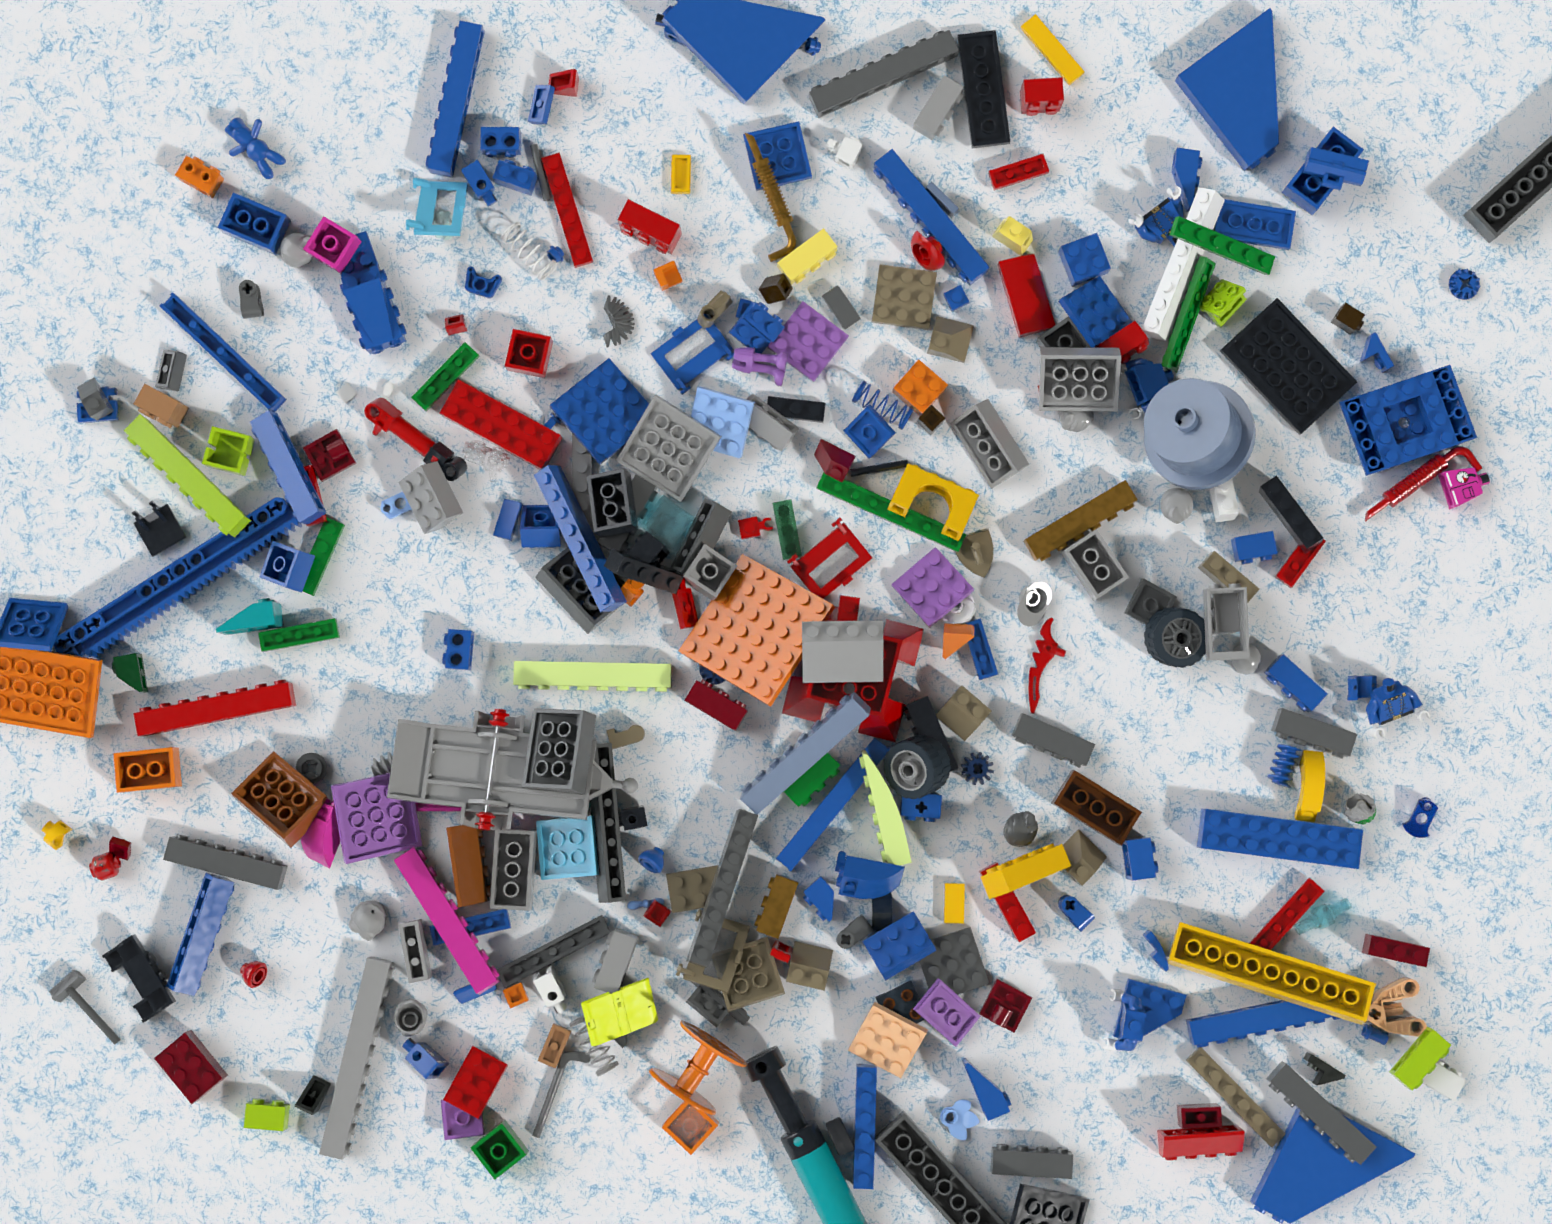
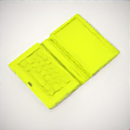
M649 978L620 988L621 990L612 994L606 992L581 1002L591 1046L603 1044L658 1021Z

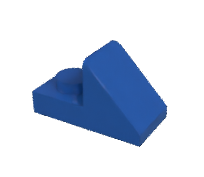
M1374 332L1366 339L1360 362L1373 356L1375 366L1383 373L1392 368L1394 364L1377 333Z

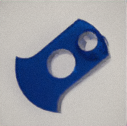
M1428 797L1419 799L1409 820L1402 823L1404 829L1414 837H1429L1428 828L1438 810L1437 805ZM1426 803H1429V804L1431 805V806L1428 805L1427 807H1424V805H1425ZM1420 813L1427 815V819L1423 823L1416 821V817Z

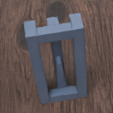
M931 181L926 186V190L937 204L953 218L958 213L959 208Z

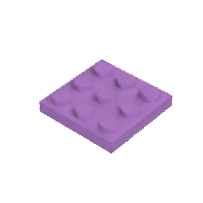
M802 301L785 323V328L775 341L768 345V348L775 354H780L781 352L788 353L787 363L814 382L848 339L849 335Z
M936 547L891 584L929 628L974 591V588Z

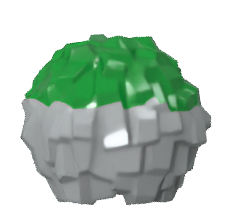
M1361 793L1354 794V796L1349 798L1345 805V815L1348 820L1362 825L1370 823L1376 816L1374 799L1369 795Z

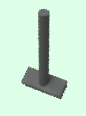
M72 970L49 991L52 999L61 1003L66 997L70 996L115 1045L121 1039L75 990L87 979L79 971Z

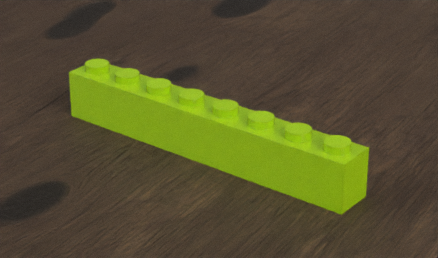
M139 414L126 427L124 432L129 435L127 439L134 446L138 444L142 448L140 452L148 459L151 457L154 460L152 464L158 470H164L167 473L165 477L173 484L177 483L180 486L179 491L186 497L190 495L194 499L192 503L199 510L203 508L207 512L205 516L213 523L216 521L220 525L218 529L226 536L230 534L236 537L251 521L146 417Z

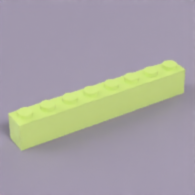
M514 661L513 685H518V689H530V686H538L540 690H550V686H557V690H569V686H576L577 690H589V687H597V691H608V687H616V691H628V687L636 688V691H647V688H655V692H667V688H672V664Z

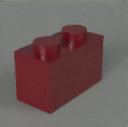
M1217 1103L1177 1105L1178 1125L1182 1129L1222 1127L1221 1106Z

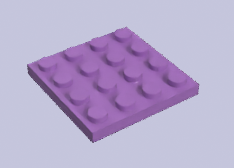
M390 773L331 786L345 864L422 846L415 802L387 798Z

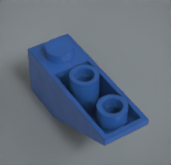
M1177 147L1173 156L1171 172L1176 185L1181 188L1180 196L1185 210L1189 212L1196 196L1194 195L1195 188L1199 186L1200 176H1197V171L1201 168L1202 157H1199V150Z

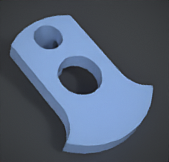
M403 492L381 501V512L389 519L412 510ZM400 498L406 501V506L403 509L396 507V501ZM387 506H390V513L385 511Z

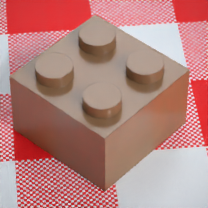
M145 383L133 403L139 407L138 412L170 429L172 425L179 428L189 410V407Z

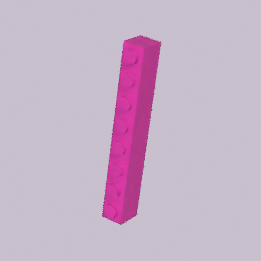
M413 847L396 858L394 862L474 991L480 995L500 982L497 978L500 974L494 965L492 967L487 961L489 956L484 949H479L476 944L479 941L473 932L469 933L466 928L468 926L466 919L463 915L459 917L456 912L458 909L453 899L449 900L446 896L448 891L442 882L438 883L435 877L438 875L432 866L428 867L425 860H427L424 852L421 849L418 851V849Z

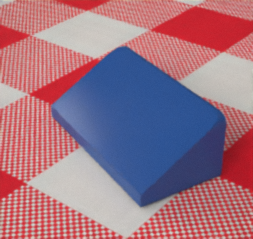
M504 499L493 536L512 541L523 506L522 503Z
M471 984L455 990L453 994L463 1004L495 991L497 986L495 984L479 995L476 994Z

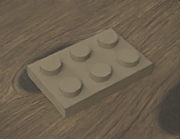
M718 865L666 874L672 913L704 908Z

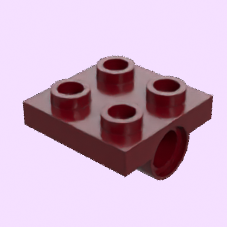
M338 429L303 447L322 482L357 464Z
M996 979L979 1015L1015 1033L1032 997Z

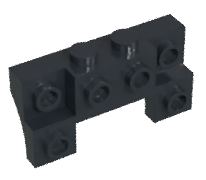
M136 934L131 935L102 955L111 967V972H115L123 967L143 1000L135 1004L133 1008H136L143 1023L176 1002L166 986L167 976L165 972L158 968L156 964L157 959L153 953L145 951Z

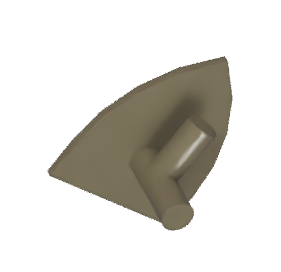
M989 529L965 537L959 552H956L958 559L968 570L983 578L988 573L993 560L994 548Z

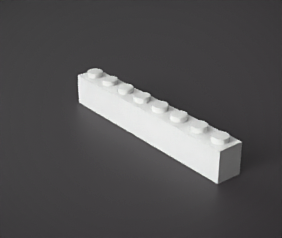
M1198 188L1186 219L1213 230L1225 200L1216 190ZM1177 240L1142 327L1143 332L1150 338L1168 342L1182 308V302L1187 294L1189 283L1192 280L1195 266L1205 250L1182 240Z

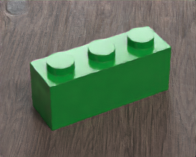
M827 752L783 792L798 807L800 805L805 807L812 800L810 795L814 791L819 793L826 786L824 781L828 777L833 779L840 772L838 769L840 764Z

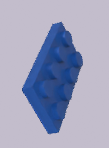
M1224 199L1225 201L1215 223L1214 231L1242 243L1284 250L1291 248L1296 211Z

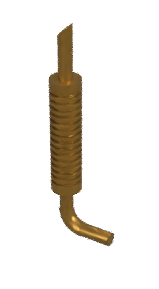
M745 133L756 160L752 164L753 168L756 169L755 173L758 172L757 176L760 177L758 180H761V187H764L762 190L765 191L764 194H767L765 196L768 198L767 202H770L769 205L772 206L770 209H773V216H776L774 219L777 220V226H783L788 238L786 247L768 255L770 262H773L788 255L795 249L796 237L790 225V222L794 220L792 215H789L791 214L788 212L789 208H786L788 206L787 204L785 205L786 201H783L785 198H782L783 193H780L782 192L779 190L780 186H777L779 183H776L777 179H774L776 176H773L774 172L771 171L773 169H770L771 164H768L770 163L768 157L763 159L754 136Z

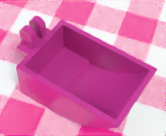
M327 798L307 832L301 837V844L308 858L329 869L340 844V836L334 801Z

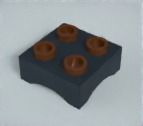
M911 980L875 997L878 1004L915 1023L924 1020L913 1010L920 1001V998Z

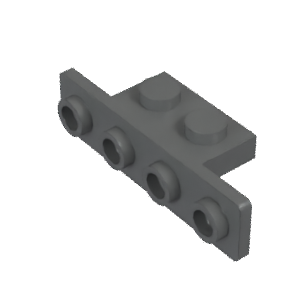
M693 983L697 988L686 1003L715 1027L721 1023L728 1013L742 1025L750 1019L743 1008L728 1012L723 994L718 990Z

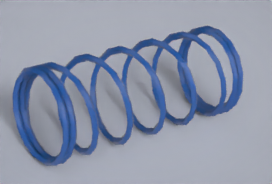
M864 380L857 389L852 402L856 403L866 392L862 408H865L875 397L872 405L874 408L880 389L875 392L864 406L871 384H869L865 388L867 382ZM887 394L875 410L877 411L878 408L885 401L880 416L884 418L894 406V409L889 420L890 424H892L904 410L898 425V428L903 430L911 414L913 413L914 408L912 409L911 407L907 412L906 416L904 417V414L907 409V405H905L898 413V415L892 420L894 411L898 404L897 399L891 405L888 411L882 416L884 408L889 398V394Z

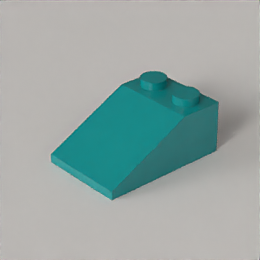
M270 598L259 599L258 603L251 604L217 627L216 633L231 635L284 627L281 604L275 602V600H270Z

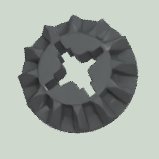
M306 753L296 763L295 769L312 784L322 781L327 774V764L324 758L317 753ZM307 763L311 765L317 764L315 767L316 773L309 772L305 774L309 769Z

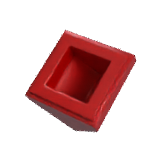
M463 314L445 318V329L449 336L467 331Z

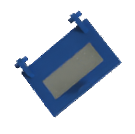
M703 314L705 318L710 319L707 314ZM697 319L684 329L680 326L672 332L673 337L650 353L676 389H683L680 392L682 395L691 389L690 385L686 387V384L727 354V361L732 359L734 352H731L733 348L715 324L704 328L699 325Z

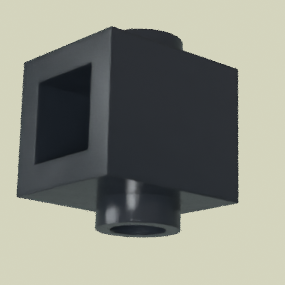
M643 805L620 810L621 815H618L619 827L623 826L624 831L648 826ZM635 816V820L630 821L629 817Z

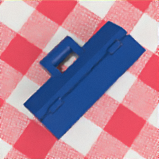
M1311 147L1306 155L1303 173L1322 177L1321 186L1341 190L1343 182L1361 187L1366 176L1369 160ZM1328 177L1336 178L1338 182L1329 180Z

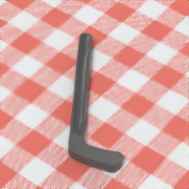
M579 1051L564 1052L562 1054L532 1136L540 1138L567 1063L571 1060L589 1063L591 1059L590 1054L585 1055L586 1052Z

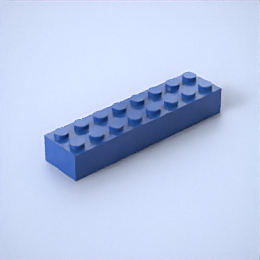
M1201 809L1197 848L1359 869L1363 830Z

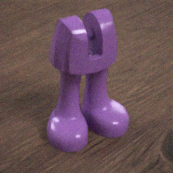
M752 347L734 349L733 369L748 374L750 372L770 374L774 377L775 384L782 387L788 353L781 352L780 354L770 355L756 353L755 348ZM758 362H767L775 365L762 364Z

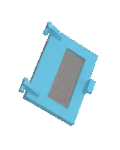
M413 178V188L416 189L417 186H421L416 220L407 219L406 230L414 228V235L461 236L468 183L437 182Z

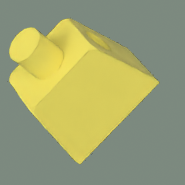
M1010 216L1002 220L992 235L993 238L1020 256H1023L1033 241L1032 231Z

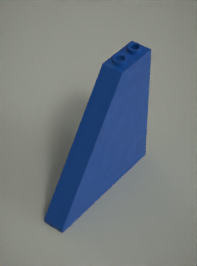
M676 0L678 3L674 7L670 5L663 12L662 22L744 105L826 19L821 16L742 0Z
M1269 8L1181 72L1175 80L1244 171L1248 168H1251V170L1256 168L1261 163L1260 160L1263 157L1267 159L1276 152L1275 148L1279 144L1273 13L1271 8Z
M1296 1108L1285 1130L1286 1134L1281 1138L1250 1202L1255 1205L1254 1209L1260 1213L1265 1214L1267 1211L1273 1215L1272 1219L1283 1224L1285 1221L1291 1224L1414 1158L1415 1153L1344 1116L1376 1146V1149L1361 1165L1357 1162L1352 1164L1343 1156L1345 1151L1341 1148L1337 1150L1328 1142L1331 1138L1326 1134L1322 1136L1313 1128L1315 1124L1311 1120L1307 1122L1298 1114L1300 1110Z

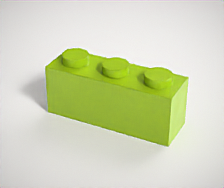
M1427 1027L1391 1068L1389 1073L1406 1088L1413 1091L1422 1085V1079L1427 1073L1430 1074L1434 1071L1438 1060L1447 1056L1451 1044L1434 1029Z

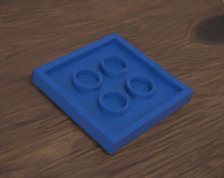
M799 121L748 133L754 136L763 159L768 157L770 161L768 164H771L770 169H773L771 170L774 172L773 176H776L774 179H777L776 183H779L777 186L812 179ZM743 134L755 189L759 191L764 189V187H761L762 183L760 184L761 180H758L760 178L757 176L758 172L755 173L756 169L753 168L752 164L756 160L747 138Z
M1101 276L1091 280L1058 301L1091 348L1096 347L1133 322Z
M9 598L0 618V647L51 651L68 611L67 603Z

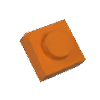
M522 982L503 990L510 1009L529 1001Z

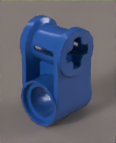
M1063 895L1058 900L1059 909L1080 932L1095 919L1094 915L1075 897ZM1066 900L1072 901L1070 903V905L1072 906L1071 908L1066 907Z

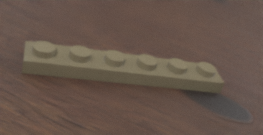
M1202 1047L1197 1048L1186 1059L1271 1148L1286 1134Z

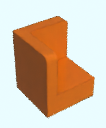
M675 261L653 269L662 291L682 283V278Z

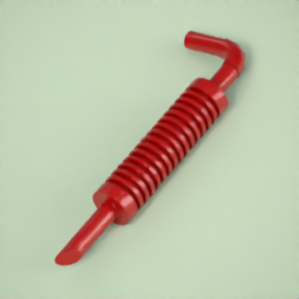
M1457 446L1443 456L1437 454L1395 484V486L1382 494L1384 499L1366 512L1365 522L1386 506L1395 507L1417 491V489L1448 468L1447 462L1457 455L1466 457L1476 472L1480 471L1482 466L1473 455V452L1463 446Z

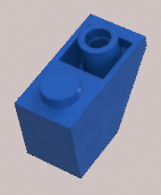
M820 876L803 891L805 894L803 898L810 906L813 904L818 909L816 913L823 921L827 919L830 922L833 915L834 890Z

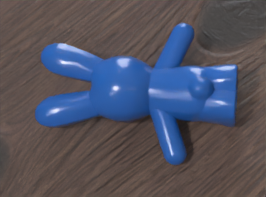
M234 118L225 128V132L240 145L231 149L229 155L234 157L246 151L248 157L256 162L262 176L266 179H272L274 176L273 171L265 158H268L277 165H284L286 159L281 154L269 149L263 140L257 139L262 126L260 119L255 120L252 130H250L241 118Z

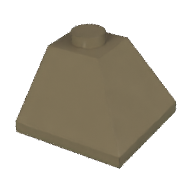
M936 316L927 354L965 363L974 325Z
M1079 829L1063 844L1071 864L1070 867L1064 870L1079 885L1083 886L1099 869L1107 856Z

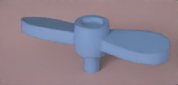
M656 898L652 900L630 901L627 907L629 909L648 908L654 900L661 904H664V900Z

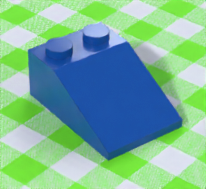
M966 1058L962 1059L987 1120L989 1121L1009 1113L1008 1106H1011V1102L1006 1092H1002L996 1084Z

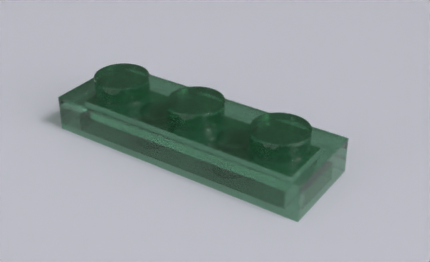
M792 500L773 502L783 561L789 560L795 554L798 556L797 558L802 557Z

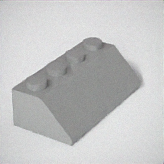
M989 399L974 405L950 423L991 489L1029 465Z

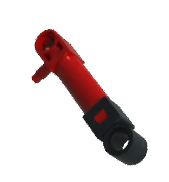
M377 398L366 405L364 409L365 416L375 424L372 431L373 435H378L381 430L385 432L390 430L425 457L423 462L426 464L438 461L448 481H455L467 471V463L463 458L453 457L454 452L442 442L435 443L405 420L401 416L403 412L386 399Z

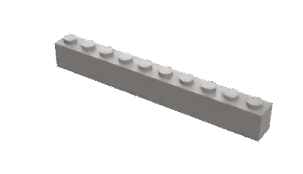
M368 957L366 959L319 1152L320 1155L343 1160L351 1152L352 1143H350V1138L356 1132L357 1124L354 1122L356 1115L359 1116L362 1107L359 1101L366 1091L367 1085L364 1084L365 1077L369 1076L371 1070L369 1060L370 1057L374 1056L376 1045L373 1044L375 1037L378 1038L381 1029L378 1023L385 1013L383 1003L384 999H387L389 996L390 987H388L389 979L393 978L395 967H392V961L375 957Z

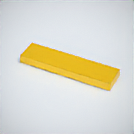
M1036 14L1021 25V30L1069 86L1085 73Z

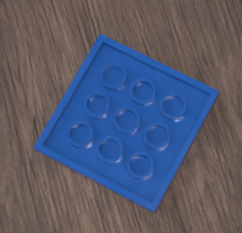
M608 358L552 402L550 408L601 465L627 443L649 403L611 359Z

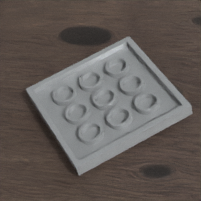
M654 395L616 461L679 502H683L722 436L660 396Z

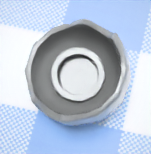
M1240 644L1232 652L1240 651ZM1249 644L1250 659L1231 660L1238 673L1248 675L1254 673L1259 668L1261 654L1254 645Z

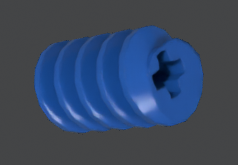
M1278 744L1277 748L1281 752H1275V756L1279 759L1272 760L1277 767H1270L1274 774H1268L1267 777L1272 780V783L1291 788L1286 782L1293 781L1289 773H1296V771L1291 766H1298L1294 758H1300L1301 756L1296 751L1302 750L1289 745Z

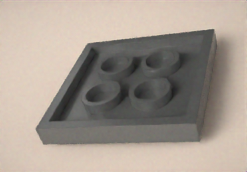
M971 927L932 939L931 941L937 951L919 961L928 989L938 978L957 995L990 984Z

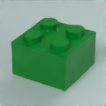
M506 1120L502 1121L471 1147V1150L494 1180L529 1152Z

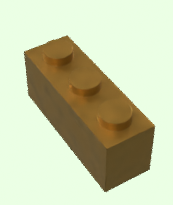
M776 874L775 878L771 877L767 887L771 889L769 896L764 895L761 907L764 908L762 915H757L754 926H757V932L779 939L799 882Z

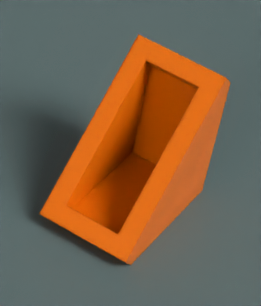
M944 623L942 657L947 659L974 638L975 627L968 624Z

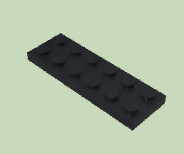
M996 30L958 34L957 40L971 147L973 149L1010 144Z

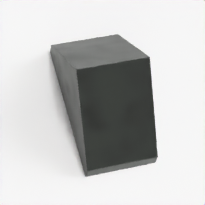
M891 893L872 899V928L874 931H881L892 924Z
M313 1075L294 1107L314 1115L319 1111L331 1083Z

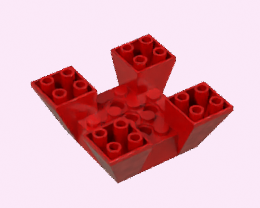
M835 606L827 621H837L838 607ZM886 619L883 630V682L803 683V677L791 676L782 714L813 722L821 720L824 705H840V700L847 695L843 687L845 684L851 683L854 685V692L871 708L870 715L860 723L858 733L896 743L905 704L892 700L888 696L897 662L915 667L924 629Z

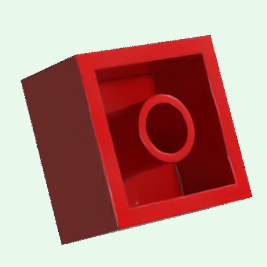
M1063 77L1023 80L1020 89L1021 114L1035 116L1038 113L1054 115L1060 112L1064 102Z
M513 329L505 361L507 371L545 378L553 345L551 336Z

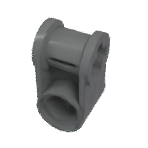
M251 280L242 281L239 285V295L243 319L264 316L259 286ZM249 286H251L253 289L250 290V293H247L246 290H249Z
M861 914L837 935V944L841 948L848 949L868 936L874 929ZM843 934L851 937L848 945L846 943L841 944V936Z

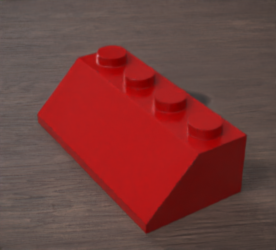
M1236 1124L1222 1125V1127L1157 1130L1159 1155L1165 1158V1160H1177L1178 1156H1185L1186 1159H1195L1197 1155L1217 1157L1219 1153H1225V1156H1235L1237 1152L1243 1151L1245 1132Z

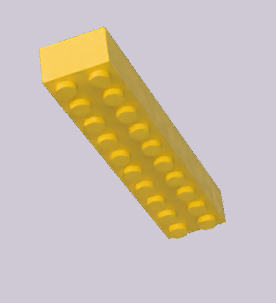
M1179 922L1176 927L1167 960L1170 965L1360 1025L1367 1021L1376 983L1182 922Z

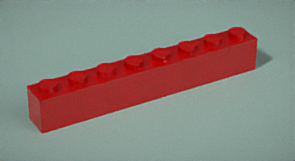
M286 680L274 681V685L267 686V683L255 685V689L248 690L247 687L235 689L236 693L229 694L228 691L216 693V697L209 698V695L197 697L196 701L191 702L190 699L179 700L177 705L171 706V703L159 704L157 709L143 707L139 709L140 712L133 713L137 736L144 737L296 706L293 684L286 682Z

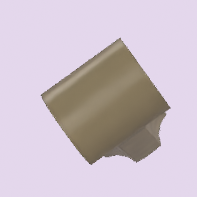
M720 291L707 305L702 307L697 318L700 326L704 328L711 327L715 320L733 303L726 292ZM703 314H709L712 319L705 318Z

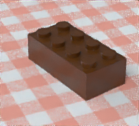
M1075 770L1070 771L1051 802L1054 806L1122 846L1142 813L1137 808Z

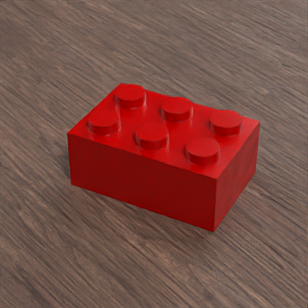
M629 199L617 219L622 230L621 232L628 237L633 235L639 238L638 241L647 246L651 244L656 247L657 251L663 254L669 253L672 255L682 235L680 224Z
M472 1046L443 1100L480 1119L508 1064Z

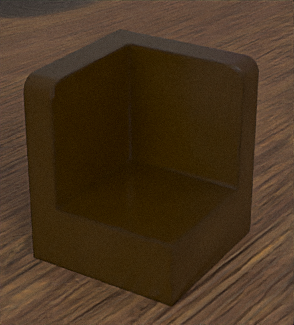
M782 273L765 278L758 290L766 303L771 304L786 300L793 287L785 274Z
M931 405L918 418L917 423L927 433L932 435L943 424L945 417Z

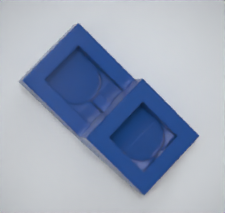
M1147 930L1143 936L1155 949L1150 956L1166 972L1169 970L1164 950L1152 931Z

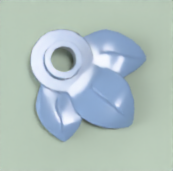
M958 1100L952 1107L944 1108L940 1114L941 1122L949 1128L950 1134L959 1140H966V1128L974 1127L980 1122L978 1117L969 1111L971 1101ZM952 1113L954 1115L953 1119L948 1120L946 1118L947 1114Z

